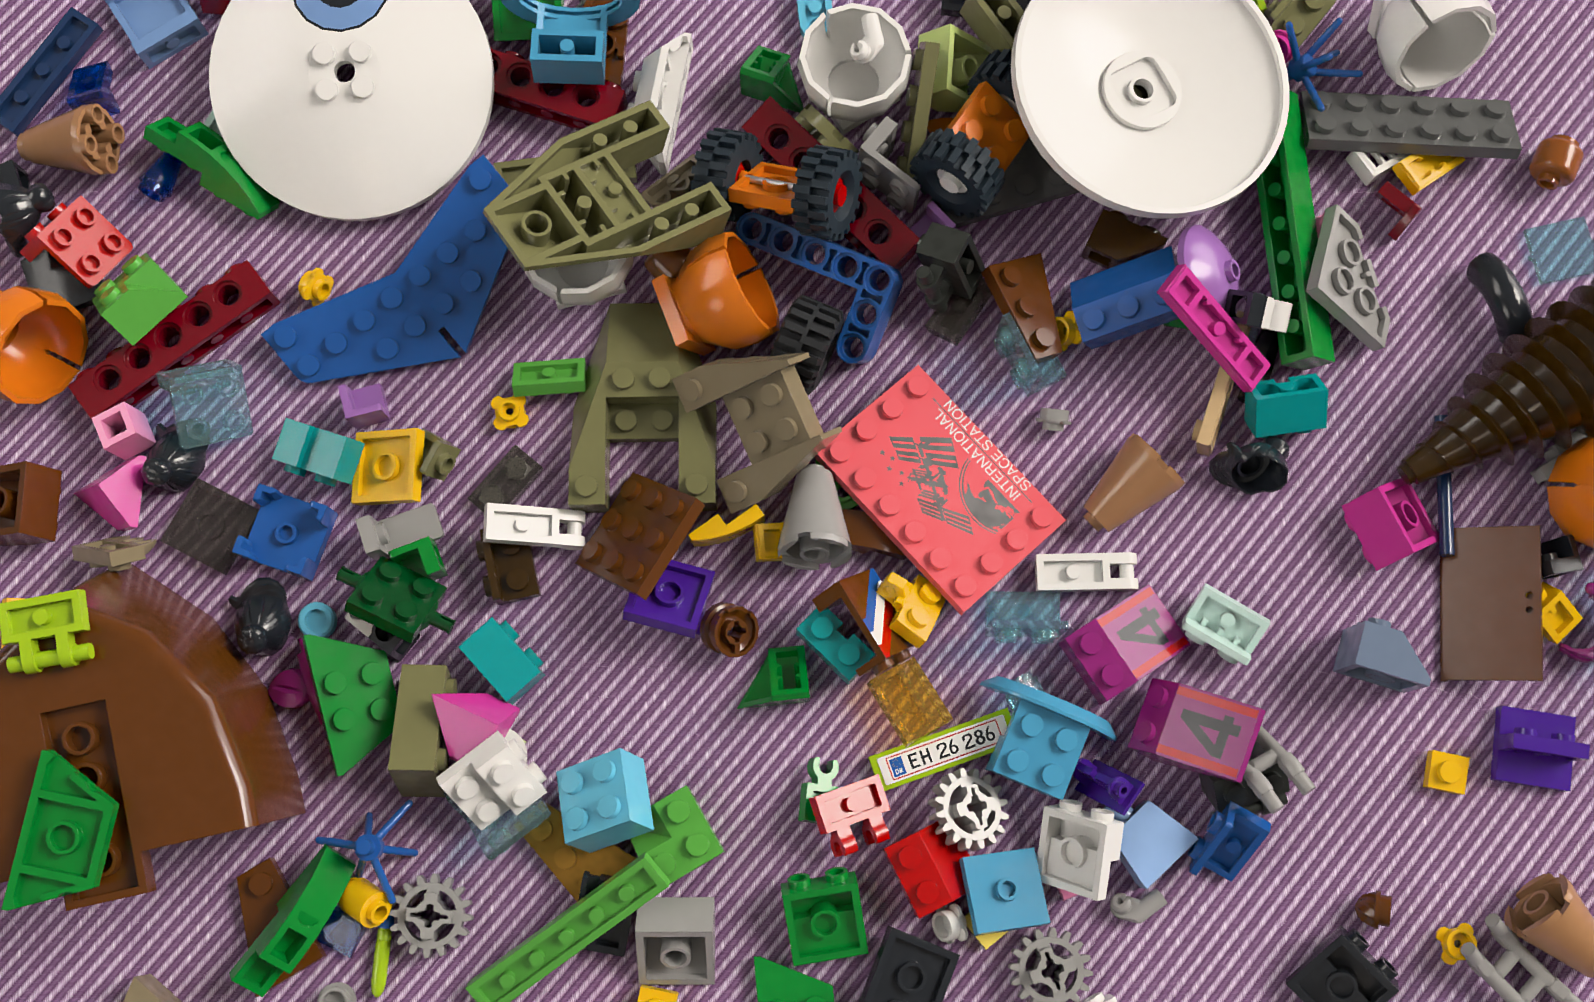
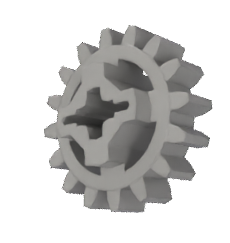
M965 768L954 771L953 774L949 773L941 777L942 783L933 786L932 790L938 797L928 800V805L936 808V813L931 814L929 820H938L939 826L934 832L936 835L944 832L947 834L946 845L949 846L958 842V851L962 852L971 848L975 852L984 849V846L987 847L996 843L995 836L1005 832V829L999 823L1009 819L1008 814L1001 812V807L1008 804L1007 799L998 798L997 794L1002 789L1000 785L993 788L989 785L991 775L988 774L979 778L978 769L974 768L966 772Z
M433 873L430 882L427 883L424 875L417 876L416 887L407 882L403 884L407 894L405 896L395 895L396 903L400 904L399 909L391 910L389 915L397 917L398 923L392 925L390 930L401 931L402 935L397 943L401 945L410 942V954H415L420 948H423L424 958H430L433 949L436 948L437 953L443 956L447 954V944L454 949L460 946L459 940L456 938L458 934L462 936L469 935L470 931L463 925L464 922L474 920V916L465 913V908L472 905L473 902L472 900H462L460 897L466 890L464 886L455 890L452 888L454 878L448 877L444 883H440V875ZM426 890L424 900L416 907H409L414 897ZM442 892L452 899L456 909H449L444 903ZM432 905H434V912L440 913V915H447L448 918L445 917L433 921L432 926H430L429 919L417 916L416 913L430 910ZM408 922H414L418 927L420 938L411 931ZM446 924H455L446 937L437 941L440 929Z
M1049 927L1047 936H1043L1040 929H1034L1035 939L1032 941L1022 936L1020 939L1025 947L1022 951L1013 948L1011 952L1018 957L1017 963L1008 964L1009 969L1017 971V976L1010 980L1011 985L1022 986L1017 996L1020 999H1025L1030 995L1032 997L1030 1002H1066L1069 999L1073 1002H1081L1076 993L1079 989L1089 991L1090 987L1083 982V978L1093 976V971L1084 968L1083 965L1091 959L1090 955L1079 954L1078 952L1082 948L1083 943L1077 940L1070 944L1071 933L1068 931H1064L1058 938L1056 928ZM1049 943L1062 946L1070 955L1062 957L1055 955ZM1035 949L1036 958L1033 965L1025 969L1027 959ZM1047 958L1051 963L1059 966V969L1054 971V982L1049 976L1042 975V970L1047 968ZM1075 971L1073 981L1066 989L1064 983L1069 973ZM1038 983L1047 985L1051 996L1037 993L1030 985Z

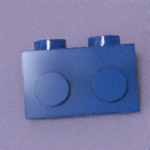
M1230 801L1222 813L1216 811L1212 815L1206 828L1207 833L1203 838L1197 836L1198 840L1189 848L1188 856L1192 858L1189 872L1196 876L1204 866L1232 882L1270 833L1271 823Z

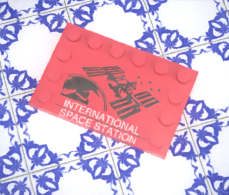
M919 365L914 367L842 427V432L814 457L825 469L832 473L836 482L960 615H963L1066 521Z

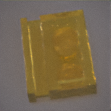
M914 656L903 664H899L873 678L867 684L905 748L953 720V717Z

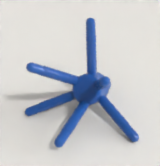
M1340 17L1326 29L1303 55H1300L1292 22L1289 21L1285 24L1293 59L1289 61L1288 67H1286L1288 81L1293 79L1296 82L1302 81L1320 112L1325 110V106L1309 79L1310 77H1362L1363 75L1361 70L1317 69L1318 65L1340 54L1338 49L1317 58L1312 57L1342 24L1343 20Z
M407 800L376 834H372L373 814L368 812L365 815L364 835L360 836L357 841L318 836L315 842L321 845L326 844L327 846L354 849L355 854L359 858L354 876L356 878H362L367 861H371L388 902L394 904L396 898L379 858L383 853L416 857L419 852L416 849L384 845L382 839L412 807L413 801Z

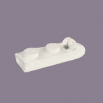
M487 503L484 506L483 542L582 550L585 545V537L581 536L582 525L585 524V512L580 510ZM559 523L567 525V534H559Z
M1136 553L1036 554L1034 556L1036 592H1130L1138 590V578H1134V566L1137 565ZM1110 566H1119L1120 578H1111Z

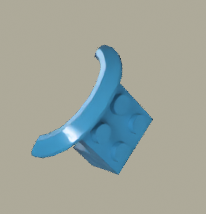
M501 0L502 4L509 11L522 19L536 24V28H532L530 63L534 83L605 85L607 28L624 22L633 16L640 5V0H613L608 4L600 6L570 8L553 6L536 0Z
M1000 676L981 681L980 683L981 686L992 691L1018 698L1005 735L999 736L985 770L1046 796L1063 800L1090 730L1110 741L1116 742L1117 736L1107 720L1063 699Z

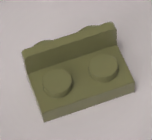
M1273 0L1264 12V16L1272 30L1280 29L1287 31L1285 24L1289 21L1292 22L1298 47L1300 48L1337 0H1281V2Z

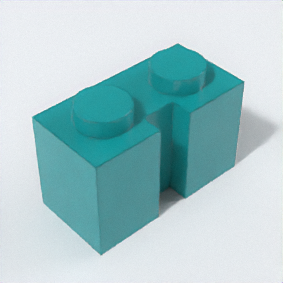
M1316 373L1288 377V382L1276 383L1274 379L1259 381L1252 392H1245L1244 421L1255 438H1267L1269 436L1294 432L1309 433L1315 429L1326 428L1329 390Z
M285 418L272 459L286 463L284 471L305 477L307 471L316 473L314 481L335 487L337 480L348 484L352 483L365 443Z
M816 608L796 628V635L849 685L858 676L855 670L873 659L875 653L855 634L847 640L839 632L843 627V622L829 609L819 612Z
M491 617L458 648L504 700L513 705L546 676L539 668L544 662L530 647L525 651L521 649L515 641L520 635L506 620L500 624Z

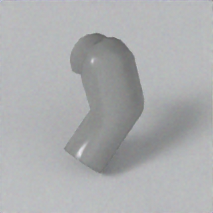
M1156 888L1141 900L1126 896L1125 893H1117L1111 898L1110 910L1118 919L1138 924L1144 922L1167 905V901Z

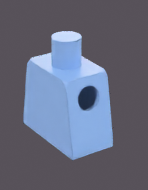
M1149 800L1142 801L1134 809L1130 807L1125 816L1106 806L1103 808L1113 811L1115 820L1124 822L1120 860L1139 888L1148 889L1198 840L1192 832Z

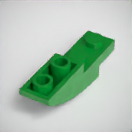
M167 116L145 126L143 138L156 145L159 150L183 161L191 169L201 172L199 185L211 191L216 197L226 200L241 209L246 215L256 219H260L279 208L280 202L278 198L258 185L243 170L233 157L223 137L200 121L186 127Z
M325 844L276 904L279 912L229 972L231 981L263 997L283 971L290 974L306 954L331 916L350 881L356 863Z

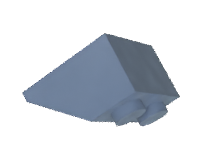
M1368 618V621L1358 622L1356 625L1343 630L1333 672L1402 693L1430 686L1431 678L1403 631L1391 628L1390 622L1379 618Z

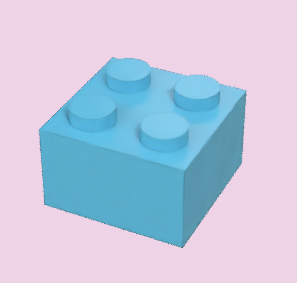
M618 748L556 772L565 844L591 853L654 830L644 759Z

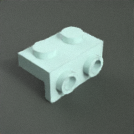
M1206 583L1182 619V629L1186 631L1185 635L1190 640L1199 645L1208 643L1218 649V655L1232 664H1237L1239 661L1246 666L1251 660V653L1270 626L1269 619Z

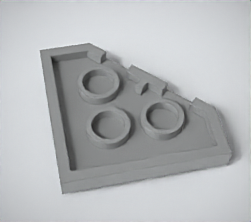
M1336 204L1325 209L1306 292L1371 351L1385 348L1390 317L1386 306L1381 308L1379 306L1374 288L1379 286L1371 259L1364 260L1358 240L1363 239L1360 226Z

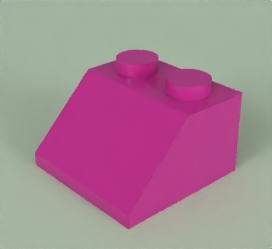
M1402 478L1381 485L1341 506L1345 512L1346 524L1357 534L1363 545L1362 552L1364 557L1370 564H1373L1376 571L1439 541L1438 532L1412 485L1406 484Z

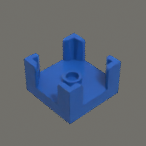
M259 483L253 496V501L260 505V509L248 539L239 535L232 552L246 560L313 581L338 513L327 505L315 501L308 503L284 495L275 488Z

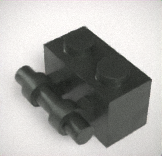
M932 222L926 234L924 233L917 243L916 253L923 266L919 267L916 271V283L920 291L925 294V301L929 308L941 314L947 310V302L952 294L971 300L983 277L981 273L986 268L970 233Z
M1256 741L1249 761L1266 752ZM1276 763L1261 773L1273 786L1274 792L1283 805L1288 804V799L1285 793L1290 791L1289 781L1286 774ZM1199 773L1202 791L1216 809L1211 812L1212 815L1216 811L1222 813L1230 801L1254 814L1260 812L1263 815L1270 814L1261 799H1258L1244 779H1242L1240 784Z

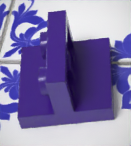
M671 560L647 600L629 593L623 610V620L695 639L696 634L700 635V623L705 614L706 603L714 582L715 571Z
M1497 706L1490 780L1562 792L1571 791L1573 761L1589 760L1590 744L1575 742L1576 717L1508 706Z

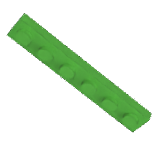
M644 852L468 981L465 989L476 1002H511L669 887V878L649 854Z

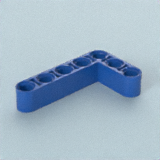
M754 212L742 215L737 222L736 232L744 243L858 289L837 341L836 349L840 359L846 363L864 364L871 361L877 353L902 289L903 278L900 271L889 264L829 240L801 235L794 226L772 217ZM760 221L762 232L760 236L754 238L752 227L754 223ZM791 233L794 240L791 249L785 251L782 242L784 237ZM819 246H823L825 258L821 263L816 264L813 257L814 251ZM854 258L857 262V271L853 276L848 277L845 273V265L847 261ZM886 271L890 281L887 288L880 290L876 282L877 277L881 272ZM869 305H873L876 309V318L872 323L868 324L864 320V310ZM856 338L860 339L863 344V351L857 358L851 353V344Z

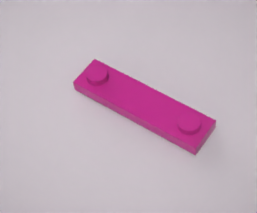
M1186 264L1177 265L1157 293L1243 392H1252L1271 364Z

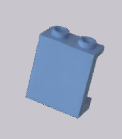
M104 0L132 42V47L149 69L209 34L187 0Z

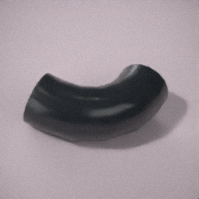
M1489 252L1479 254L1469 263L1466 276L1488 304L1494 318L1498 339L1501 343H1504L1505 339L1510 335H1524V327L1533 318L1522 286L1514 273L1498 256Z

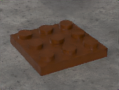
M632 472L629 479L622 485L620 493L610 509L603 515L601 523L591 539L584 545L575 564L585 571L637 597L647 600L702 512L705 504L693 496Z

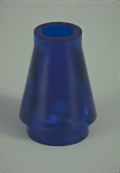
M163 152L139 176L140 183L138 189L140 192L157 202H164L166 197H171L183 161L169 153Z

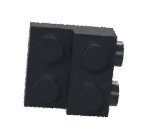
M1342 925L1315 947L1313 955L1286 978V985L1303 1002H1388L1399 992L1398 981L1395 979L1398 972L1392 964L1382 956L1376 960L1366 950L1370 946L1367 940L1356 929L1353 928L1348 932Z

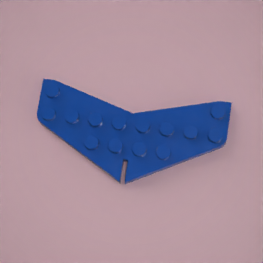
M483 154L469 165L395 273L276 322L261 335L292 373L305 383H315L461 358L460 354L442 334L441 330L445 328L464 352L468 353L508 252L507 246L483 214V209L509 185Z

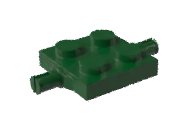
M381 556L373 568L363 575L345 566H342L336 575L337 581L355 588V591L346 601L345 612L409 643H412L418 633L429 625L449 635L456 624L455 619L453 620L437 612L438 605L445 597L446 586L384 556Z

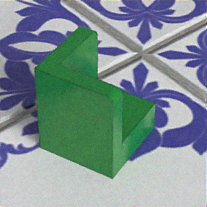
M429 536L388 552L392 561L433 581L448 576L438 546Z

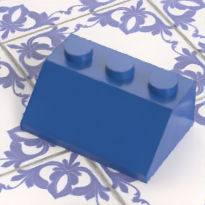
M1172 246L1070 283L1072 310L1082 342L1085 345L1095 349L1179 319L1157 293L1178 265Z

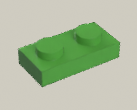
M585 358L514 363L512 378L514 397L586 392L587 368Z

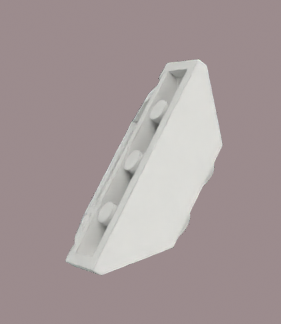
M691 33L681 34L648 55L643 60L642 70H636L634 75L633 91L637 93L635 103L630 102L627 110L651 100L670 126L663 152L649 158L660 175L668 173L693 54Z

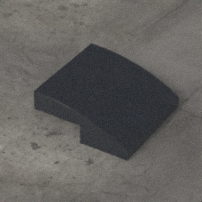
M46 250L42 251L32 262H29L26 258L20 261L28 287L58 293L77 310L94 305L92 301L96 297L94 291L104 282L102 279L93 288L85 287Z

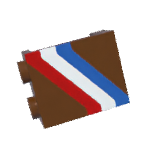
M874 568L839 580L812 599L819 612L845 603L877 656L855 670L859 677L872 670L877 676L890 667L901 664L912 656L909 650L914 647L889 628L896 609L890 602L876 593L882 581Z

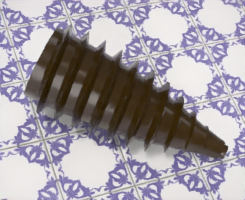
M1594 278L1591 281V285H1581L1574 288L1569 295L1568 302L1556 301L1551 304L1547 309L1545 318L1535 317L1530 319L1524 327V335L1513 334L1508 336L1503 343L1502 354L1490 353L1486 355L1482 363V375L1470 373L1465 377L1463 383L1465 398L1454 396L1448 400V416L1443 421L1434 422L1432 432L1421 443L1416 444L1415 449L1401 460V465L1397 467L1399 475L1406 484H1420L1449 472L1454 474V470L1474 464L1482 470L1484 468L1483 461L1497 457L1506 464L1513 466L1515 462L1514 451L1524 449L1535 458L1541 459L1544 456V440L1549 439L1557 446L1569 449L1572 446L1571 429H1575L1587 437H1594Z

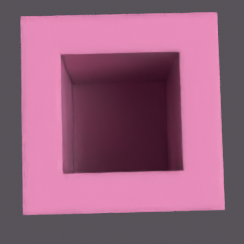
M122 402L92 418L103 449L125 461L153 447L156 443L145 413L126 402Z

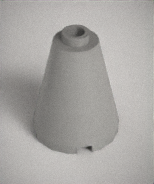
M818 464L807 465L796 474L778 543V557L782 555V562L797 569L819 570V564L830 562L831 568H836L847 563L852 557V545L833 475L829 470Z

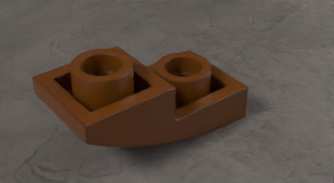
M842 509L853 551L863 554L873 551L900 560L907 559L902 551L864 511Z

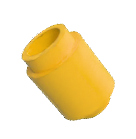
M350 878L339 900L341 910L366 928H374L383 923L389 916L392 904L388 902L385 892L365 878Z

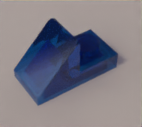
M108 61L74 69L66 98L70 108L75 109L81 105L99 104L106 109L110 116L120 113V107L110 89L113 71Z

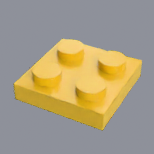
M418 428L356 432L355 440L365 443L353 478L351 503L364 506L421 502L422 473L420 468L423 464L425 431Z

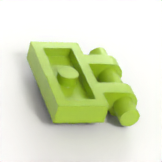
M76 589L0 603L2 645L19 644L20 656L7 659L6 665L9 673L24 671L28 675L42 672L45 667L61 665L63 668L79 665L80 661L94 658L95 651L92 643L77 645L74 636L75 633L90 631L85 590ZM55 637L57 649L40 651L38 640Z

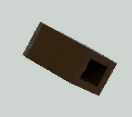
M1103 209L1080 257L1109 269L1163 249L1168 238L1162 236L1160 231L1148 225L1140 226L1129 221V218L1119 211Z

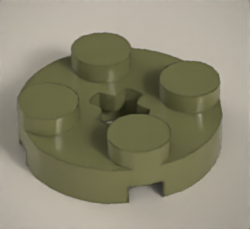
M810 103L795 118L821 145L853 150L856 153L859 152Z

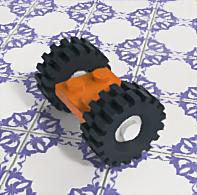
M997 49L986 57L968 82L967 94L970 97L945 131L940 128L932 132L910 162V165H912L909 168L910 173L915 175L912 179L921 184L920 191L924 195L929 194L931 196L930 200L935 204L937 202L942 204V209L949 212L952 209L955 215L960 217L964 213L967 218H974L975 215L980 217L986 212L1005 184V178H1002L1005 175V170L1027 139L1030 138L1015 103L1011 79L1012 52L1010 49H1004L1002 52Z

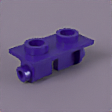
M1080 758L1073 772V777L1079 781L1075 787L1076 791L1125 816L1145 786L1143 782L1097 759H1094L1091 763L1085 758Z

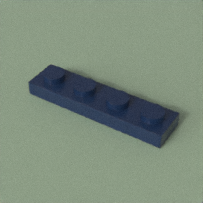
M73 7L67 11L0 95V126L17 137L23 133L104 31L99 24Z

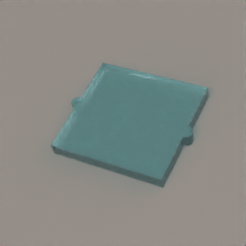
M1584 216L1523 231L1530 252L1528 260L1533 262L1540 285L1594 273V240L1591 239Z

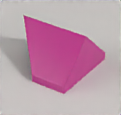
M138 455L124 461L74 494L118 531L138 528L144 481L141 469L147 456Z
M488 693L431 694L449 758L456 762L496 731H499L505 738L520 712V708Z

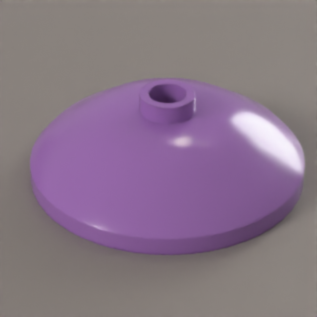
M1192 225L1185 228L1178 242V265L1186 264L1221 307L1225 309L1229 289L1239 290L1240 269L1238 263L1232 258L1228 248L1211 230L1202 225Z

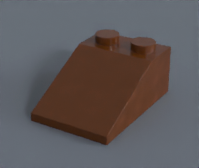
M28 461L0 466V546L35 545L55 542L58 528L57 519L62 471Z

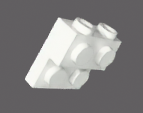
M496 731L436 777L439 786L481 831L509 809L517 816L547 793L542 784L547 778L534 761L528 765L523 760L527 755L514 738L508 742L499 731Z
M1063 799L1060 800L1059 804L1044 806L1037 856L1042 883L1095 901L1105 900L1111 861L1120 859L1124 822L1115 820L1114 812L1102 808H1092L1091 812L1082 810L1083 803L1077 800Z

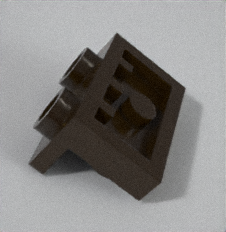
M483 529L479 530L481 540L476 541V550L480 562L485 561L488 575L482 577L486 596L492 597L493 601L498 605L542 596L532 546L483 542Z

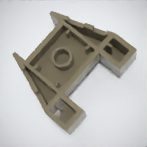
M808 352L764 357L724 358L698 366L672 379L686 413L710 405L720 399L724 400L752 465L716 480L731 514L781 492L797 473L804 469L822 449L826 448L842 432L841 426L828 432H823L794 365L810 358Z

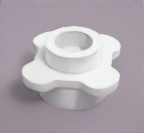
M954 903L949 908L943 906L936 910L932 918V927L939 940L948 944L954 943L955 939L961 942L967 940V922L958 904Z

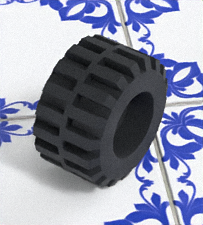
M801 295L788 310L775 339L770 356L808 352L810 358L794 366L807 395H809L816 389L825 373L839 339L844 319L842 310Z

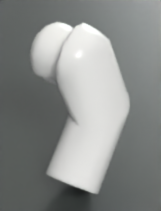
M876 13L865 14L860 19L864 37L858 41L857 45L853 43L850 48V55L858 64L870 63L884 47V38Z

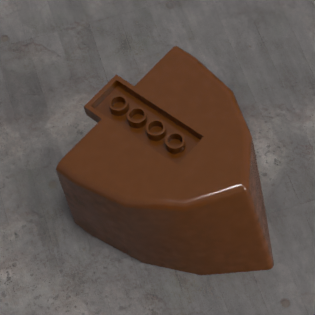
M133 564L131 568L126 570H106L70 589H81L86 592L90 631L75 633L74 636L77 645L92 643L95 651L93 659L80 661L79 665L63 668L61 665L45 667L42 672L28 675L24 671L11 674L7 669L6 662L9 657L20 656L19 644L5 645L0 650V883L7 882L10 877L38 762L43 749L55 750L120 804L99 887L65 895L66 911L157 890L150 849L240 830L306 813L299 775L266 686L213 617ZM55 637L38 640L40 651L57 649Z

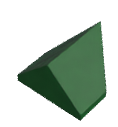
M758 45L741 66L739 73L741 94L763 102L771 96L782 108L798 113L804 109L789 63L791 55Z
M804 645L768 648V656L737 709L810 702Z

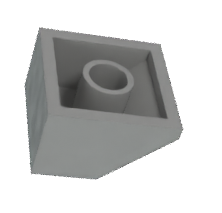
M654 897L637 909L635 939L639 985L715 984L714 897Z

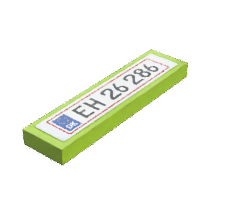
M1007 707L868 757L874 775L879 774L884 791L993 753L999 736L1005 735L1011 715Z

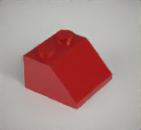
M938 821L883 848L915 916L919 919L966 894L959 860L970 855L967 850L958 851V842L949 846L946 845L947 834L945 832L936 835L934 831L939 826Z

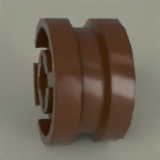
M719 602L712 605L705 612L700 623L701 640L705 646L716 653L728 657H740L747 654L754 647L758 639L759 626L753 612L733 603ZM733 627L731 634L727 635V632L730 631Z

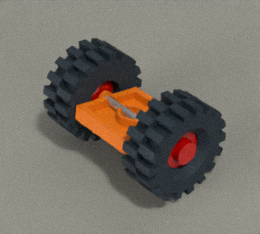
M717 127L713 131L710 130L706 133L707 139L702 138L700 142L701 151H696L694 157L697 160L696 166H692L691 173L694 174V180L691 181V189H696L712 182L732 209L728 221L738 222L739 218L745 213L751 212V209L766 208L775 210L780 215L792 214V220L796 221L794 227L801 235L838 241L844 238V233L848 234L850 231V223H854L856 218L854 214L855 209H859L860 202L858 201V196L862 194L860 181L863 179L862 172L859 171L862 166L861 161L857 160L858 155L853 150L816 144L814 148L810 147L807 150V156L802 157L800 161L802 168L800 169L763 162V155L759 154L762 149L761 144L757 142L758 138L752 135V133Z

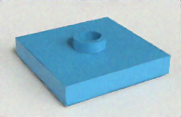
M1034 847L962 857L959 860L974 936L1050 924Z

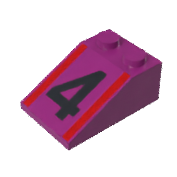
M1150 584L1058 643L1099 705L1109 701L1191 645Z
M1152 678L1128 748L1155 762L1241 784L1266 711L1262 708L1188 685Z

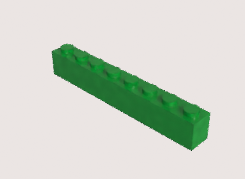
M1289 90V111L1282 140L1274 157L1256 180L1272 298L1293 304L1287 332H1277L1281 365L1304 371L1334 363L1335 356L1329 313L1306 292L1318 235L1298 94Z

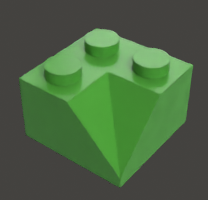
M146 252L141 257L138 255L131 257L121 268L124 272L114 281L111 279L104 281L94 291L96 297L92 299L100 315L132 346L188 297L180 286Z
M687 785L651 805L654 830L630 839L638 857L647 852L669 878V885L725 853L718 837Z

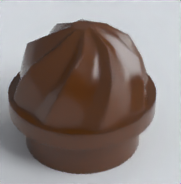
M1377 890L1376 892L1363 894L1355 904L1358 918L1361 922L1373 927V929H1378L1379 926L1390 927L1392 896L1381 895V891Z

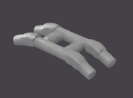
M1261 726L1256 742L1266 752L1248 762L1243 779L1258 799H1261L1269 812L1274 814L1281 810L1284 805L1274 792V788L1268 779L1261 773L1264 770L1278 763V767L1286 774L1290 781H1293L1303 796L1313 791L1316 787L1305 773V769L1291 752H1287Z
M1495 913L1486 916L1485 924L1490 929L1494 939L1506 949L1495 964L1492 965L1471 942L1464 943L1460 948L1471 969L1479 977H1482L1505 1002H1531L1542 988L1558 1002H1583L1546 969ZM1517 962L1531 974V977L1518 992L1504 979Z

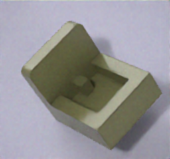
M422 428L425 431L423 464L420 472L426 476L445 481L448 473L454 468L456 458L461 449L432 431Z

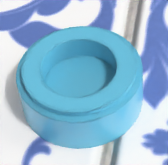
M313 602L306 605L298 616V626L304 635L310 634L327 638L333 634L337 627L338 620L335 611L330 606L321 602Z

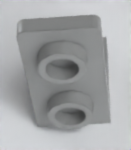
M432 503L380 521L375 520L370 515L355 519L365 553L375 561H378L381 556L389 557L388 552L427 536L431 537L434 541L444 537V531L436 507Z

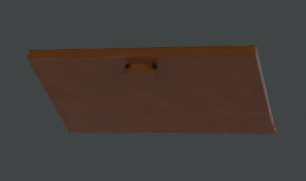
M1541 526L1454 528L1455 556L1440 557V680L1442 682H1447L1448 680L1544 682Z

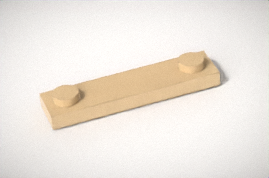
M1237 311V317L1242 318L1244 312ZM1238 325L1248 337L1251 327ZM1221 366L1219 367L1204 419H1197L1192 433V440L1196 441L1197 453L1206 456L1212 455L1234 384L1232 378Z

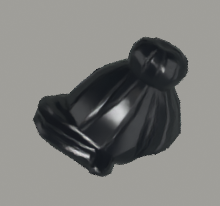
M0 183V215L2 217L0 234L4 237L12 254L17 258L24 257L20 253L28 244L24 236L38 224L42 213L52 211L56 206L52 192L43 183H35L28 189L14 184Z
M192 418L177 421L169 427H164L162 423L157 424L156 431L159 439L149 451L147 460L141 469L142 478L145 483L171 493L184 492L201 475L205 468L206 450L210 439L204 425Z
M1269 436L1264 438L1263 442H1254L1241 448L1232 442H1228L1226 444L1228 450L1219 452L1209 461V472L1220 484L1236 488L1248 495L1261 492L1270 493L1281 490L1287 483L1288 465L1286 459L1289 456V445L1284 439L1277 436Z
M270 577L257 578L244 589L239 597L231 595L228 600L231 606L237 610L234 629L240 650L248 655L271 656L284 647L291 629L292 617L287 605V594L283 586Z

